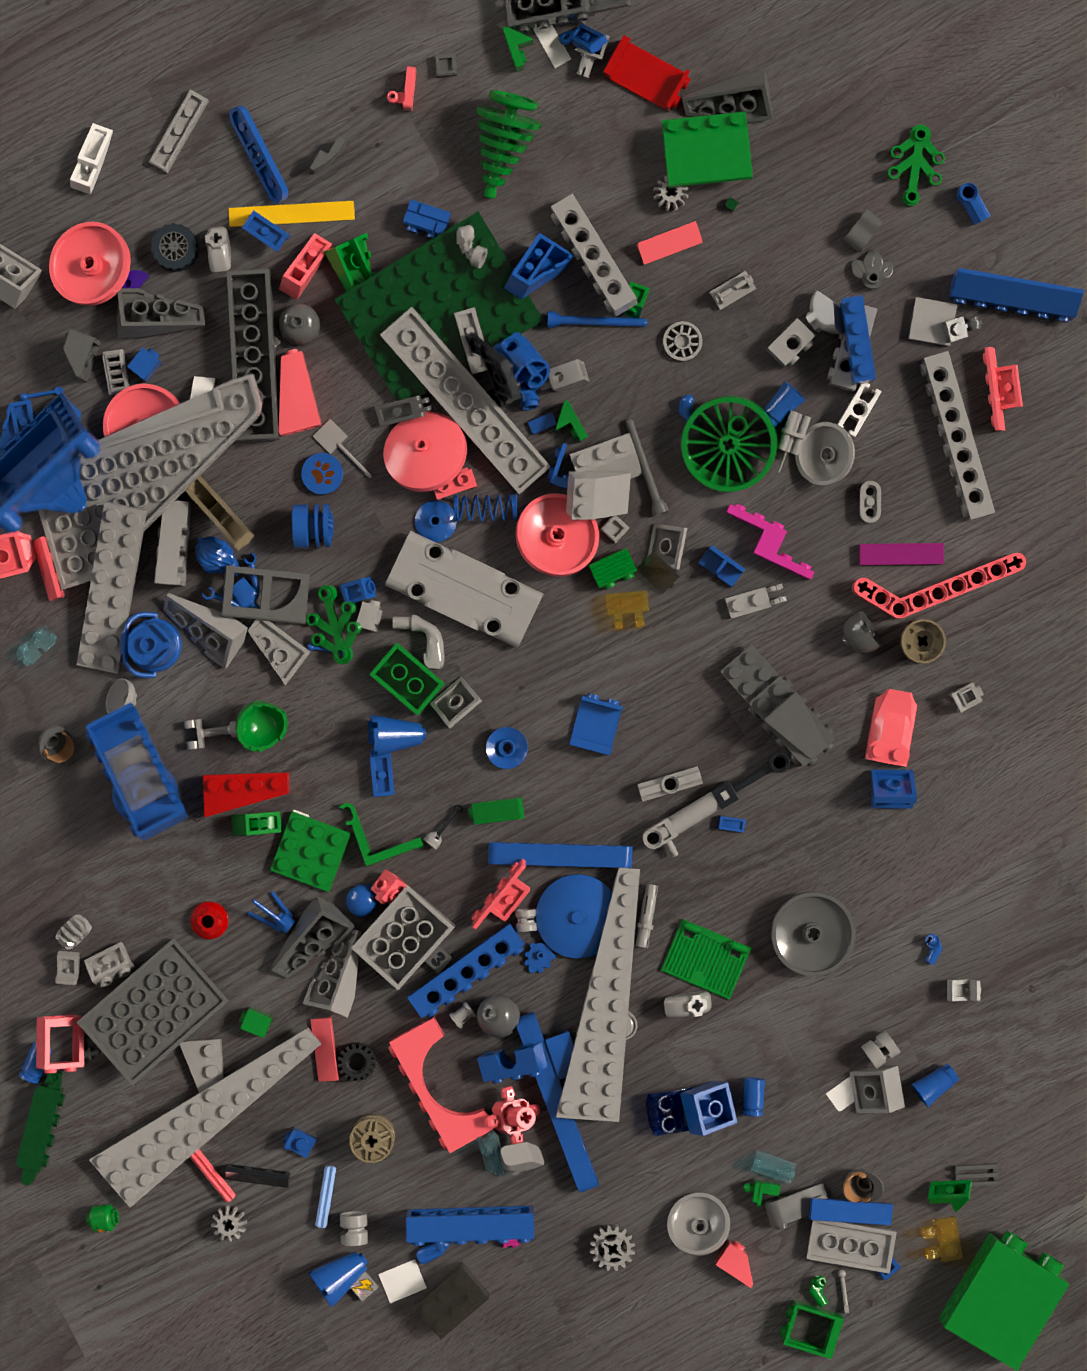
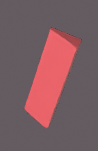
M694 221L637 243V248L643 264L646 265L703 242L697 223Z
M44 536L39 537L33 541L49 601L64 598V591L61 590L47 539Z
M332 1017L310 1019L312 1033L322 1043L315 1049L318 1081H338L340 1078Z

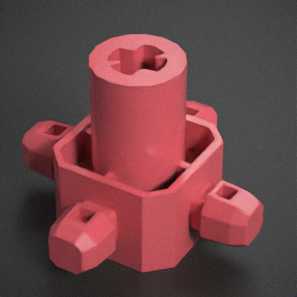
M506 1086L501 1089V1097L504 1100L495 1102L492 1107L493 1114L484 1118V1125L488 1128L495 1127L500 1133L510 1134L509 1139L512 1145L523 1143V1134L521 1132L532 1127L536 1120L535 1116L540 1114V1107L537 1104H529L523 1098H515L513 1087Z

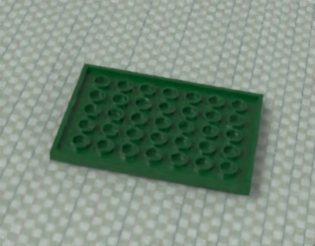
M479 211L334 299L396 400L417 395L422 396L428 392V389L380 336L381 333L411 307L465 368L469 367L454 313L475 307L483 339L492 348L510 337L513 333L518 332L522 334L543 321L529 295L520 299L504 289L514 269ZM472 226L474 228L472 247L475 248L479 245L487 248V256L480 269L471 266L470 260L466 258L465 253L462 254L461 248L457 244V230L459 227Z

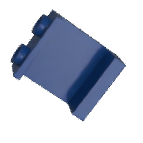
M587 693L586 697L582 696L569 745L610 755L620 714L623 706H619L620 701L609 698L607 702L600 701L598 695Z

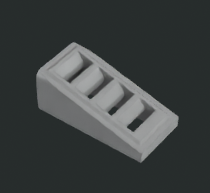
M120 349L102 352L109 395H117L123 389L130 387L125 351ZM109 358H120V361L109 362ZM121 366V369L111 371L110 367ZM112 375H123V378L112 379ZM124 383L123 387L113 388V384Z

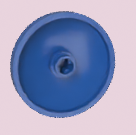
M571 874L555 880L544 890L537 904L536 923L542 939L553 951L570 958H586L597 954L612 894L608 886L599 879L589 875Z

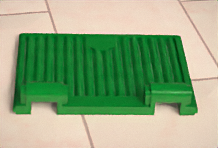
M682 918L660 971L730 1000L751 947ZM685 930L695 933L693 939L684 935ZM732 949L741 953L739 958L730 955Z

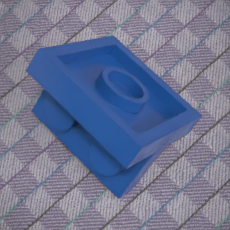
M871 769V808L913 809V804L917 802L913 770Z

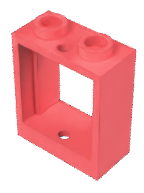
M74 1014L37 1017L36 1068L43 1069L44 1073H56L57 1069L72 1072L76 1071L78 1067H84V1030L77 1023L83 1016ZM73 1026V1061L50 1062V1027Z

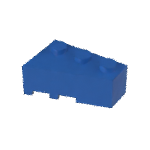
M539 233L512 272L504 289L523 299L567 270L575 255Z

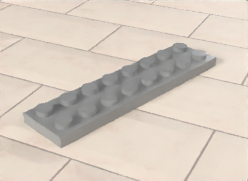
M108 501L104 502L77 665L116 674L120 671L122 655H120L121 633H123L124 625L129 619L147 515L146 509Z

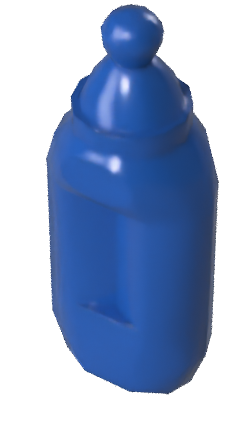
M453 1241L445 1242L444 1245H433V1242L422 1247L416 1252L419 1262L427 1264L440 1257Z

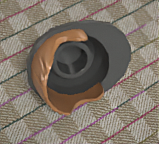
M54 725L47 728L38 739V749L45 760L62 763L67 761L74 753L75 746L71 735L61 726Z
M854 1169L845 1177L843 1193L850 1202L870 1203L881 1198L884 1192V1185L876 1174L864 1169Z

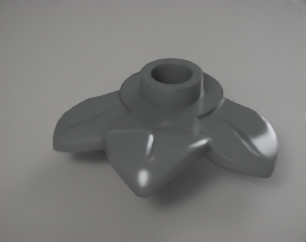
M871 250L866 254L864 261L852 260L851 269L854 276L861 279L867 289L876 290L882 286L883 280L892 275L893 263L883 262L880 253L876 250ZM875 277L877 280L871 281L869 278Z

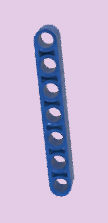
M488 842V864L513 865L515 862L519 863L523 858L526 860V865L632 868L633 846Z

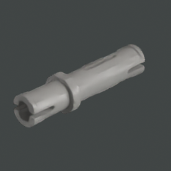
M645 885L639 923H637L638 934L635 946L648 948L650 932L654 927L652 920L659 887L657 885Z

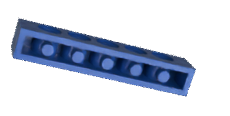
M508 923L408 995L407 998L421 1018L425 1016L430 1018L438 1012L437 1007L444 1003L446 1006L455 1000L454 995L459 991L462 994L472 987L471 983L476 979L479 981L483 980L489 975L488 971L495 966L498 969L506 963L505 958L512 954L514 957L523 951L522 946L525 945V942L512 924ZM497 943H506L508 949L504 953L498 952L495 948ZM482 954L488 955L491 960L490 963L487 965L480 964L479 956ZM466 966L471 967L473 975L465 977L462 975L461 970ZM447 979H453L456 982V987L451 990L447 989L444 982ZM431 991L439 994V999L435 1002L430 1001L427 997V994Z

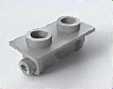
M744 271L710 291V294L719 309L722 310L755 290L756 287L753 284L752 277Z

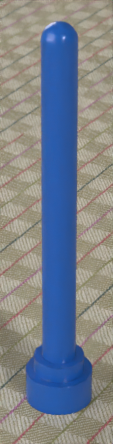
M548 311L547 328H556L560 324L645 327L648 324L645 318L560 316V314H556V311Z

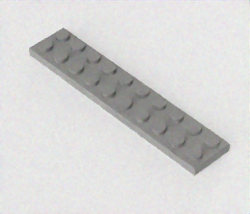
M412 307L380 334L518 494L523 492L551 467Z

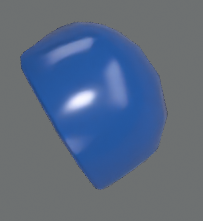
M369 884L356 885L346 896V906L349 912L356 917H366L378 907L379 901L375 898L376 894L371 890L372 886Z

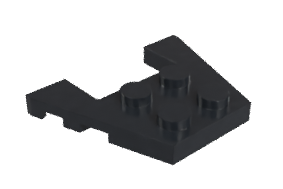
M473 332L465 335L471 353L480 355L483 359L494 387L487 392L493 401L501 407L521 398V387L517 379L514 378L511 362Z

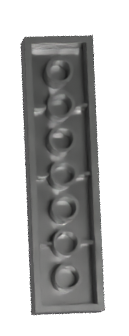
M269 269L227 271L232 378L234 380L254 374L262 402L259 417L236 441L280 440L271 271Z

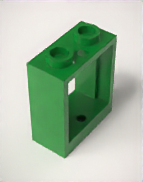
M794 1300L793 1304L787 1308L786 1317H788L786 1325H782L780 1331L783 1345L832 1360L844 1322L842 1314ZM799 1309L832 1319L823 1347L790 1337Z

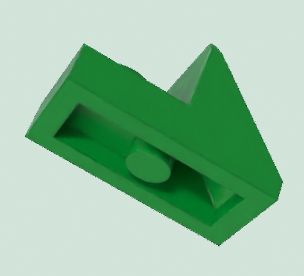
M507 26L503 27V35L516 72L524 70V63L527 60L524 51H519V49L532 45L533 39Z
M566 400L563 404L555 432L571 425L572 427L569 429L574 440L579 439L581 443L588 439V436L569 401Z
M933 1181L930 1183L928 1200L930 1204L951 1203L954 1212H957L970 1199L972 1181Z

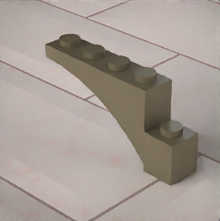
M201 475L185 490L238 551L243 546H246L254 537L227 503L209 486Z

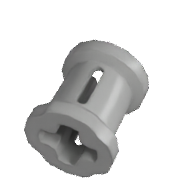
M466 1001L461 1008L449 1014L460 1029L466 1021L477 1016Z

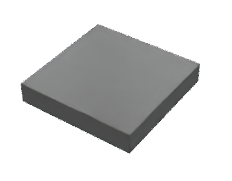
M916 297L908 339L949 347L951 342H946L941 322L955 318L957 304Z

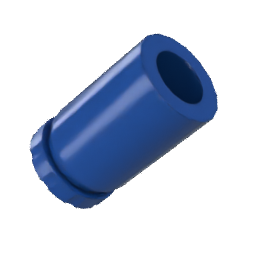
M33 1042L19 1076L27 1082L37 1084L44 1070L36 1068V1042Z
M757 1077L744 1078V1109H742V1114L752 1117L763 1116L765 1079Z

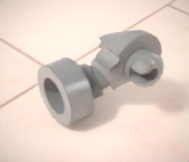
M472 226L459 227L457 230V244L461 248L462 254L465 253L466 258L470 260L471 266L480 269L485 262L487 248L479 245L475 248L472 247L474 239V228Z

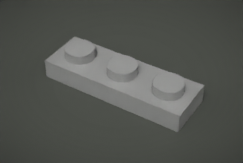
M475 307L454 313L471 374L486 371L487 369L482 357L471 353L465 335L473 332L484 341Z

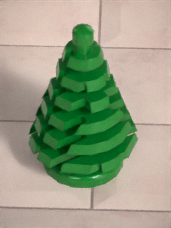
M490 90L489 98L505 105V110L486 106L477 107V114L492 120H478L479 128L495 134H479L480 142L495 147V149L480 147L482 156L493 159L492 161L481 160L482 168L490 171L489 174H482L483 182L487 183L484 196L488 199H494L497 194V186H503L506 182L505 179L500 177L501 174L510 175L513 171L511 167L504 165V162L517 164L520 160L519 156L507 151L524 153L527 149V145L515 140L532 141L535 135L524 129L539 130L542 125L537 120L517 114L518 109L535 111L538 108L539 102L500 90Z

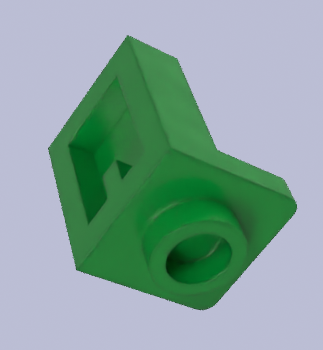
M630 281L629 286L636 296L638 304L626 310L623 314L628 317L640 318L650 288Z

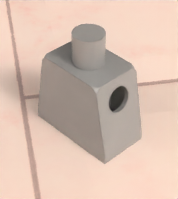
M577 359L551 368L547 380L540 387L541 390L552 388L558 392L590 382L584 362ZM563 374V380L559 382L558 377Z

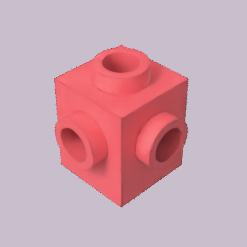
M385 869L371 887V890L376 894L375 898L385 905L386 903L391 904L407 884L398 876Z

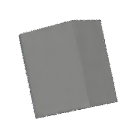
M654 524L646 565L678 571L687 528Z
M461 676L436 697L430 705L446 725L452 728L480 704L482 700Z

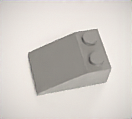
M569 472L566 513L572 520H593L627 514L631 473Z

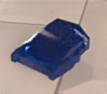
M683 1087L665 1092L649 1093L647 1095L648 1123L655 1136L689 1131L680 1093L693 1089V1087Z

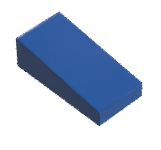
M552 412L528 422L532 434L557 425Z
M719 815L717 828L744 833L746 820Z

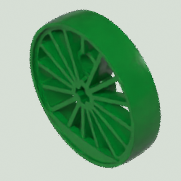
M719 396L706 401L691 414L683 429L681 450L688 470L700 483L717 491L736 492L755 485L768 473L777 453V434L769 415L755 402L740 396ZM720 403H730L728 433L717 405ZM733 403L745 406L741 415L732 417ZM711 406L715 407L724 434L703 412ZM748 407L758 414L749 424L744 417ZM701 415L721 437L694 425L693 422L696 417ZM760 417L763 419L767 426L766 429L739 438ZM736 419H740L744 423V428L740 431L735 430L732 426V422ZM690 428L719 441L689 440ZM768 431L770 433L771 443L740 442ZM732 439V444L735 445V447L731 446L729 449L725 448L726 444L724 443V441ZM688 443L718 445L693 455H689ZM741 446L770 447L769 459ZM720 449L703 466L692 460L695 457ZM738 450L766 462V465L758 472ZM723 452L714 472L705 468ZM735 453L756 475L748 481L744 480ZM727 454L726 477L717 474ZM731 454L741 482L729 479Z

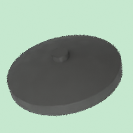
M815 891L800 893L788 899L777 911L771 927L772 945L778 958L792 971L806 976H821L838 969L849 958L856 939L854 920L845 905L829 894Z

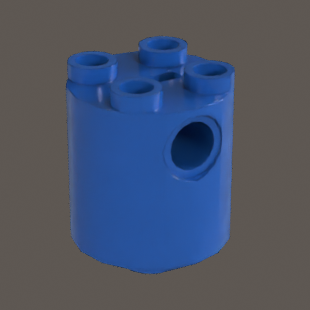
M515 332L493 347L511 362L513 366L512 373L521 387L520 393H531L540 388L547 380L550 373L549 364L525 336Z

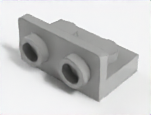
M122 942L84 960L92 982L99 988L107 987L112 984V981L127 977L132 971L136 970Z

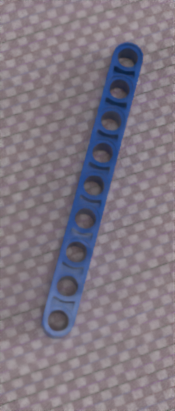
M534 1011L522 1015L516 1027L523 1045L541 1042L548 1067L535 1077L578 1191L582 1193L598 1187L599 1183L575 1119L556 1118L563 1087L557 1076Z

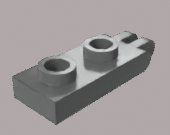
M420 395L375 406L380 427L425 416L426 411L432 410L431 405L425 407L422 405L429 402V397L421 399Z

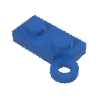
M580 24L573 31H566L559 36L561 45L573 42L575 46L591 54L599 51L608 42L604 34L584 24Z

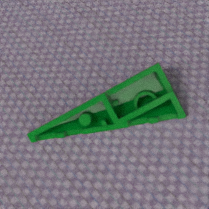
M367 232L324 251L346 291L375 275V272H371L369 259L372 256L371 252L367 250Z

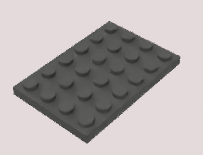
M173 938L77 1023L133 1086L229 1000Z

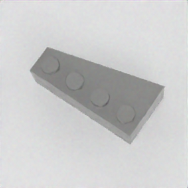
M174 501L160 515L162 520L161 525L158 526L159 546H157L156 550L157 566L155 568V583L186 586L192 505L189 501Z

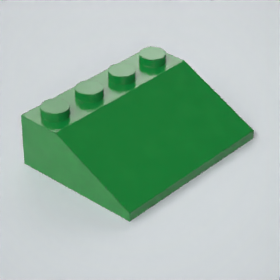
M746 112L662 120V141L669 188L753 179Z

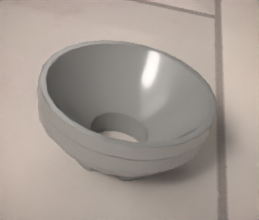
M120 678L113 683L106 697V710L108 713L130 702L134 706L136 705L137 694L132 682Z

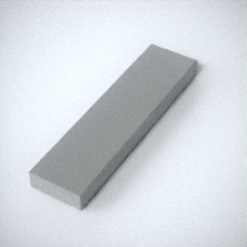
M191 89L189 90L150 158L149 163L168 174L207 106L208 99Z

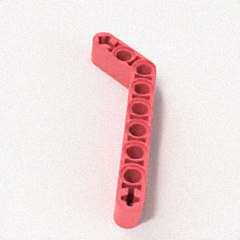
M1021 553L1009 554L902 598L897 597L867 578L855 580L852 584V591L857 597L888 616L899 619L1019 572L1026 566V558ZM1013 558L1014 560H1019L1017 567L1010 566L1006 568L1005 564L1012 562ZM993 565H997L1000 568L998 576H994L991 573ZM974 572L981 576V581L978 584L973 583L971 580ZM954 580H958L961 583L962 587L959 592L952 589V582ZM865 583V588L869 591L875 588V590L871 593L870 598L867 597L870 594L867 591H862L861 593L859 592L860 588L858 587V584ZM935 588H939L942 591V597L939 600L932 596V591ZM879 592L885 596L883 604H878L875 600V596ZM915 596L922 598L923 603L919 608L913 605L912 601ZM896 603L901 604L903 607L901 615H896L893 612V606Z

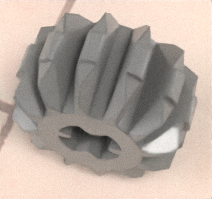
M666 175L664 176L665 183L661 180L657 181L659 187H654L653 192L658 194L653 199L656 201L661 200L658 203L659 208L666 204L665 211H669L670 206L673 207L674 211H677V204L683 207L685 203L682 199H688V195L684 193L688 191V186L669 188ZM674 190V196L668 197L667 192Z
M74 915L57 931L55 938L62 947L64 946L67 950H70L86 938L92 926L85 917Z
M226 1205L225 1211L219 1208L217 1210L218 1214H214L212 1217L216 1222H213L211 1227L218 1228L214 1231V1235L221 1233L220 1240L222 1241L227 1236L228 1241L232 1242L233 1236L239 1239L241 1237L239 1232L244 1233L246 1231V1228L242 1225L247 1224V1220L241 1219L245 1213L240 1212L237 1214V1206L234 1207L233 1211H231L230 1205ZM228 1219L232 1220L230 1228L226 1226Z

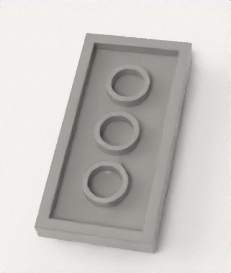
M812 1220L806 1259L890 1274L897 1232L895 1230L849 1222Z

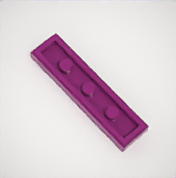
M944 543L859 544V565L944 564Z

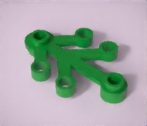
M925 125L913 127L910 132V138L900 146H894L890 151L891 157L897 160L903 156L906 150L914 146V152L910 157L898 166L891 167L887 172L890 180H896L902 172L911 166L908 190L902 196V202L907 207L915 206L920 200V195L917 192L920 168L928 177L930 185L938 186L942 182L941 174L934 172L922 155L924 147L931 155L934 165H942L945 161V155L942 152H938L931 143V132ZM917 132H923L924 138H919ZM893 150H900V156H895ZM936 155L942 157L941 162L935 160ZM896 170L898 175L896 177L891 176L890 171ZM933 176H937L939 178L938 183H934L932 181ZM908 194H914L915 200H909Z
M323 585L318 591V596L324 601L330 624L321 619L317 613L308 614L306 622L308 625L317 626L332 635L335 644L328 641L322 633L314 634L311 642L315 646H322L332 652L333 658L338 664H347L353 658L351 646L356 635L361 631V625L358 622H350L347 625L351 614L356 610V606L351 601L344 602L341 606L342 614L338 621L333 603L337 597V590L332 585ZM348 604L350 605V611H347ZM312 616L315 617L314 623L311 621ZM347 625L348 634L345 640H343L342 633ZM353 625L356 626L355 632L352 630ZM318 636L320 637V643L317 642Z

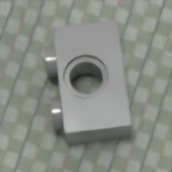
M797 318L766 351L783 368L787 364L791 367L799 359L797 354L802 349L806 352L814 344L812 339L815 335ZM790 339L795 340L798 345L797 349H789L787 341Z

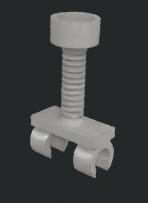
M202 719L184 721V729L197 728L198 741L186 742L187 750L205 748L204 737L230 734L232 738H237L235 730L236 721H230L229 726L205 730L202 727Z

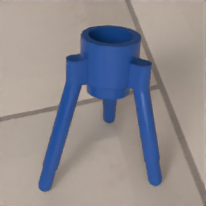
M273 891L270 893L285 914L281 912L277 916L253 899L252 903L272 917L274 923L252 912H248V916L274 928L278 932L282 931L284 934L295 923V920L292 918L294 914L286 908Z

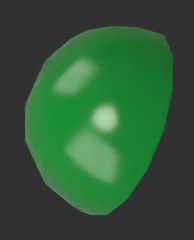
M259 700L252 701L244 706L236 717L235 730L237 738L245 748L253 752H263V750L273 747L283 739L288 726L287 715L283 709L276 705Z

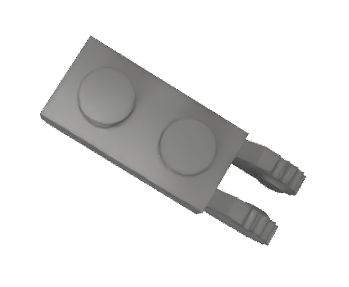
M782 584L769 588L763 587L725 598L730 618L771 607V605L787 601L786 596L777 597L771 601L768 597L769 592L781 590L783 588Z

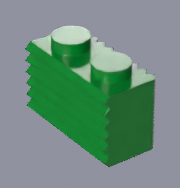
M627 548L589 565L598 588L603 587L604 590L616 586L615 581L621 578L623 581H627L635 577L634 572L637 571Z

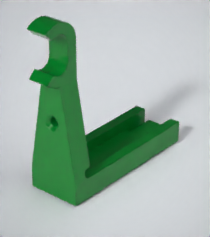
M344 803L339 807L343 810L347 807L351 809L353 819L347 821L345 825H352L367 867L424 846L422 838L419 837L370 856L372 852L354 805Z

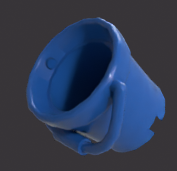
M157 612L135 613L127 620L123 633H121L120 655H122L123 664L127 671L132 675L141 678H155L156 672L166 671L174 666L180 658L183 647L181 635L170 622L159 619ZM141 617H153L137 624L130 635L128 634L129 627L134 620ZM127 655H130L138 667L151 673H142L134 670L128 662Z

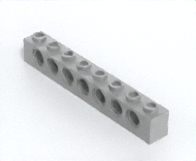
M946 351L923 358L921 360L922 364L919 365L922 376H926L928 382L925 385L929 397L932 396L934 403L931 405L934 417L937 416L939 420L937 425L940 437H944L945 445H943L945 456L949 457L951 461L949 470L951 476L955 477L957 485H955L956 494L962 499V515L967 517L969 521L995 513L949 352ZM935 371H940L943 374L942 382L934 379L933 374ZM941 391L949 394L948 402H943L940 399L939 394ZM947 411L954 413V422L946 420L945 414ZM953 431L960 433V442L952 440L951 434ZM960 451L967 455V460L964 463L957 459V454ZM967 471L972 474L973 480L971 483L964 481V472ZM970 492L978 494L979 499L977 503L969 500Z

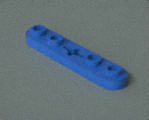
M244 106L232 108L229 113L231 124L269 198L274 203L285 201L288 197V188L249 111Z

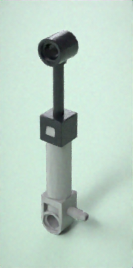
M774 752L769 756L767 765L734 785H731L728 780L683 809L647 828L642 835L644 844L650 849H656L665 845L672 857H676L678 852L672 839L718 810L724 809L739 800L738 791L768 773H783L788 770L790 766L789 757L783 752ZM778 756L784 759V765L781 768H776L773 764L774 759ZM652 832L659 835V840L654 844L649 843L647 840V836Z

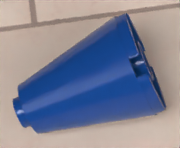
M377 715L369 716L372 720L368 721V744L373 745V750H369L371 757H378L421 745L422 741L426 740L425 727L422 728L421 723Z
M353 1252L308 1272L327 1303L333 1307L367 1270L365 1265L368 1264V1261L362 1253L358 1255L356 1252Z

